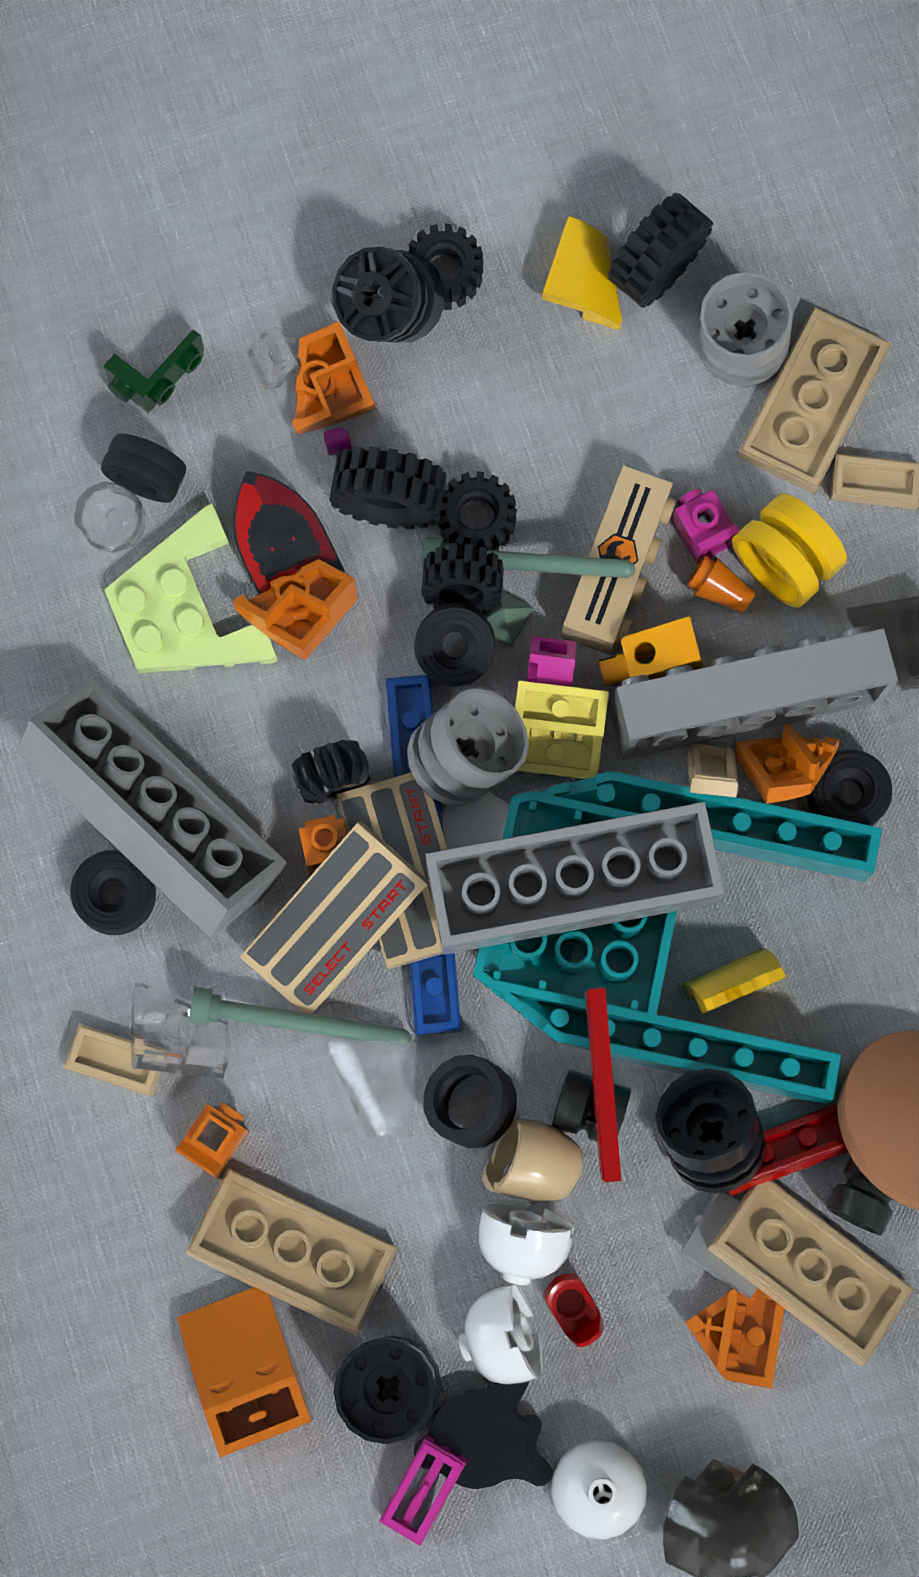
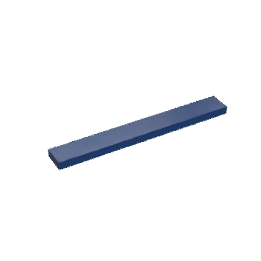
M427 675L386 678L394 777L411 773L407 755L411 734L433 715L431 680ZM433 799L444 834L441 802ZM455 953L440 954L409 963L415 1035L461 1032Z

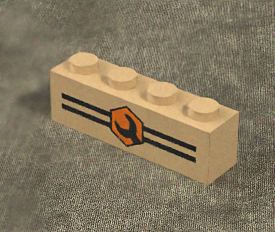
M624 465L622 466L589 557L629 560L634 564L635 572L629 578L582 575L564 621L561 638L577 641V644L611 655L615 643L621 644L620 639L628 635L633 621L625 617L630 602L639 605L647 583V579L640 577L645 562L654 564L662 542L661 539L655 537L659 523L668 525L677 501L669 498L673 485L672 482Z

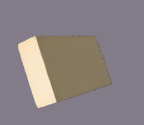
M836 454L833 461L830 500L918 509L919 463Z
M689 744L687 764L690 793L736 797L738 776L734 749L724 746Z
M79 1024L64 1068L153 1097L168 1053Z

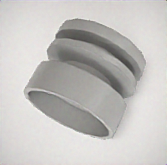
M743 271L727 275L711 286L701 306L699 349L703 363L713 376L731 385L750 386L763 383L779 372L788 356L793 309L789 295L777 281L762 273ZM737 335H739L743 339L741 341L738 340Z
M469 689L458 693L411 734L407 747L409 768L417 784L431 798L445 805L462 807L476 802L484 794L491 791L495 785L506 780L525 762L529 748L527 729L519 713L505 698L490 690Z

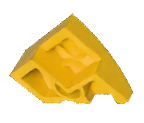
M568 216L542 293V300L582 311V319L620 330L622 314L617 286L608 279V272L612 269L610 267L612 259L608 238L603 233L584 221Z
M762 948L682 983V987L688 1000L696 999L703 1014L786 978V975L771 951L767 948Z

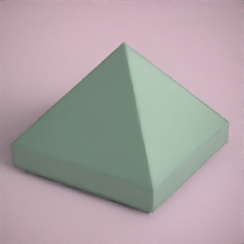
M502 592L499 606L495 605L494 610L489 612L483 609V615L490 622L495 638L512 647L533 607Z

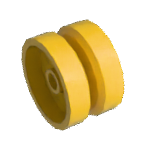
M779 493L760 511V521L751 520L732 538L733 549L748 573L773 597L795 608L803 606L819 591L818 580L827 581L831 579L847 563L845 549L833 529L811 507L790 494Z

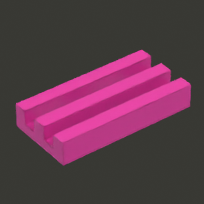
M426 1435L379 1520V1522L419 1546L424 1541L468 1461V1458L461 1454L459 1457L451 1452L452 1449L443 1444L441 1447L434 1442L435 1439L429 1435ZM427 1453H429L436 1459L402 1520H399L393 1515ZM445 1463L452 1467V1470L417 1531L410 1524Z

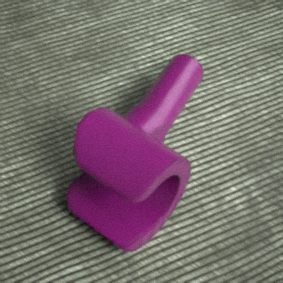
M339 427L323 433L329 456L341 453L346 449L353 451L349 434L344 428Z

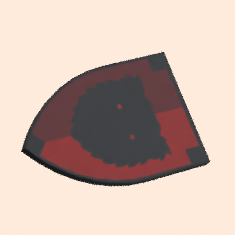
M246 471L235 499L233 530L237 551L258 595L271 589V581L282 576L294 575L300 571L301 567L318 559L344 572L345 569L323 524L308 502L280 481L263 474Z

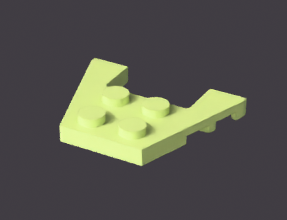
M213 504L205 506L104 589L138 673L195 669V667L214 665L232 667L234 664L254 662L272 664L278 661L269 637L253 625L223 637H219L216 634L188 567L187 561L189 559L229 544Z

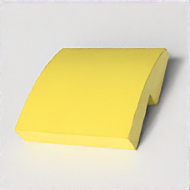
M518 680L515 709L527 729L529 748L525 762L517 771L588 779L597 775L609 691Z

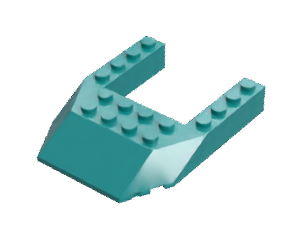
M609 771L594 775L592 778L572 783L565 782L550 786L548 789L536 792L529 791L511 796L502 840L705 802L716 851L865 882L875 872L882 828L737 797L690 793V787ZM677 911L478 949L473 977L555 1042L590 1051L585 992L588 989L605 988L611 1057L683 1075L702 1069L726 1071L740 1079L748 1089L822 1105L833 1101L841 1054L657 1015Z

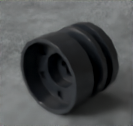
M386 247L363 248L350 255L340 266L332 286L333 307L340 323L352 335L366 341L388 343L414 342L429 334L439 322L445 305L444 284L438 270L425 257L405 250H395ZM379 288H380V290H379L380 294L384 296L382 302H381L382 297L377 293Z
M713 1069L688 1072L672 1082L660 1097L656 1112L659 1135L667 1150L672 1167L683 1182L698 1191L717 1194L736 1190L752 1180L763 1165L767 1146L753 1096L740 1079L726 1071Z
M391 1335L365 1342L350 1352L337 1371L333 1393L337 1412L350 1431L365 1441L389 1444L407 1439L430 1421L440 1403L442 1381L439 1367L426 1348L410 1338ZM395 1376L398 1377L401 1383L397 1389L401 1397L398 1398L396 1395L385 1398L381 1393L385 1388L384 1383L381 1381L382 1377L388 1380Z

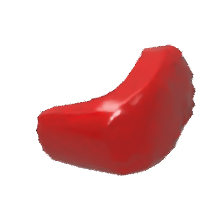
M577 1273L563 1274L555 1277L543 1292L549 1309L574 1346L582 1348L593 1344L600 1338L604 1329V1320L597 1304Z

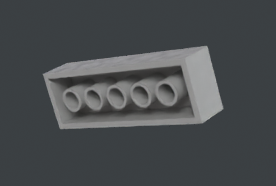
M861 626L842 633L843 637L826 641L825 636H815L802 640L798 643L799 647L782 651L781 646H770L754 653L755 657L737 660V656L730 655L711 661V667L693 670L692 665H684L668 670L666 676L649 680L648 675H638L622 681V686L616 687L610 708L622 759H631L689 746L691 743H703L882 703L898 681L885 630L883 628L870 631L868 626Z
M91 678L29 720L16 752L211 939L271 890L287 862L94 678Z
M705 802L425 854L427 874L443 955L717 904L725 894Z

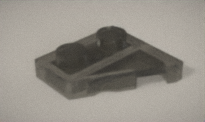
M919 596L846 608L847 620L853 628L868 626L870 631L884 628L898 678L896 684L901 691L919 688Z

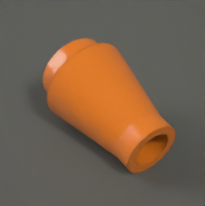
M706 555L700 560L686 584L695 590L693 595L734 609L740 614L744 613L756 591L740 580L718 557L712 560Z

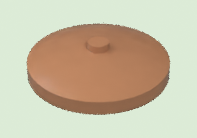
M901 1031L884 1036L870 1044L849 1066L839 1089L837 1103L838 1121L847 1150L866 1178L890 1198L905 1206L919 1210V1031Z

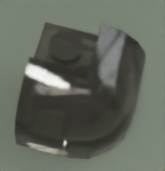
M714 1458L696 1480L687 1476L684 1477L673 1495L663 1526L665 1563L694 1577H766L776 1568L799 1538L798 1516L794 1503L784 1487L770 1473L754 1463L744 1473Z

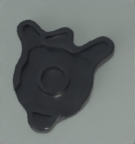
M529 1381L517 1384H501L496 1382L487 1389L467 1391L453 1396L442 1405L427 1434L421 1437L414 1447L415 1456L426 1435H429L441 1447L444 1444L451 1448V1452L458 1457L461 1454L468 1458L455 1483L465 1488L481 1489L493 1487L510 1479H520L535 1486H544L549 1483L553 1472L550 1463L536 1450V1443L542 1428L541 1420L536 1415H520L517 1412V1405ZM427 1453L421 1467L430 1469L436 1458ZM444 1463L439 1473L447 1478L452 1467Z

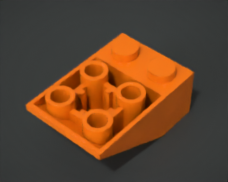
M253 1287L177 1317L202 1408L220 1458L310 1423L315 1419L270 1294Z

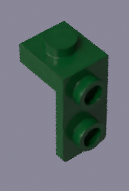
M193 329L149 379L114 353L103 366L109 381L107 384L108 389L121 401L127 403L131 399L149 414L157 404L160 406L168 401L175 390V383L185 372L187 374L193 372L201 363L204 356L201 335Z

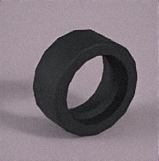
M473 1054L459 1055L443 1062L430 1076L424 1091L423 1110L429 1125L441 1137L466 1148L486 1147L499 1140L511 1126L517 1111V1092L511 1078L499 1066ZM471 1075L485 1077L492 1086V1102L488 1113L479 1123L470 1128L456 1126L448 1115L449 1100L453 1090L462 1080Z

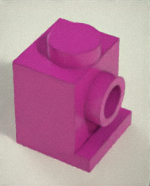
M695 489L683 495L677 501L679 507L674 510L672 522L696 564L705 555L711 558L733 547L732 538L740 530L731 521L714 489L705 494H702L700 489ZM706 512L712 522L702 523L697 517Z
M532 636L527 681L572 687L577 641Z

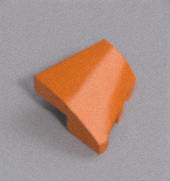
M340 321L299 338L298 358L300 363L295 387L297 401L295 418H293L292 424L296 434L325 428L376 409Z
M318 559L301 567L300 571L294 575L282 576L271 581V589L248 600L244 594L238 596L234 600L233 605L240 615L262 633L291 653L306 660L355 604L358 597L355 578Z

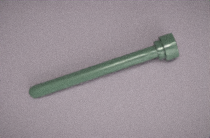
M426 537L422 548V568L424 558H427V554L430 551L436 552V548L440 546L449 550V544L454 543H447L446 538ZM487 550V554L492 552L497 554L498 560L502 559L504 569L617 578H629L635 572V566L629 560Z
M194 986L188 1023L207 1026V1021L217 1023V1018L396 1047H405L411 1041L410 1033L405 1029L221 1000V995L212 994L213 989Z

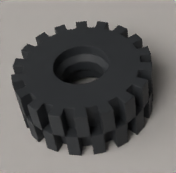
M677 192L673 193L671 197L667 196L661 205L657 204L652 209L648 217L645 216L642 219L635 232L632 231L627 238V243L619 249L617 253L619 256L613 260L610 266L612 269L608 272V279L642 308L652 305L655 299L658 300L663 296L667 288L670 289L675 284V280L685 273L686 267L698 256L697 252L704 247L707 242L706 238L712 231V220Z
M354 447L353 451L346 449L337 456L329 502H331L333 508L339 509V512L343 515L351 514L352 519L358 521L367 520L372 525L385 524L387 528L397 529V526H403L405 529H414L415 526L421 529L427 528L429 524L435 525L437 520L439 521L447 475L446 472H442L443 468L439 465H432L431 460L427 458L417 459V455L410 452L401 454L398 453L397 449L391 448L388 451H382L379 447H369V450H365L362 447Z

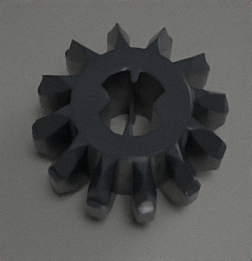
M342 739L335 743L329 742L324 746L315 747L310 752L302 753L291 764L297 791L301 794L304 802L310 804H321L329 800L333 801L337 798V794L360 788L370 780L369 763L358 741Z

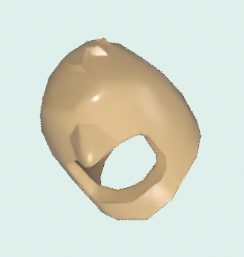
M513 1119L509 1129L497 1141L492 1157L485 1166L481 1180L487 1190L529 1200V1203L557 1201L569 1196L582 1175L583 1153L580 1146L571 1137L554 1126L538 1120ZM512 1161V1164L507 1174L502 1179L503 1171L507 1163Z

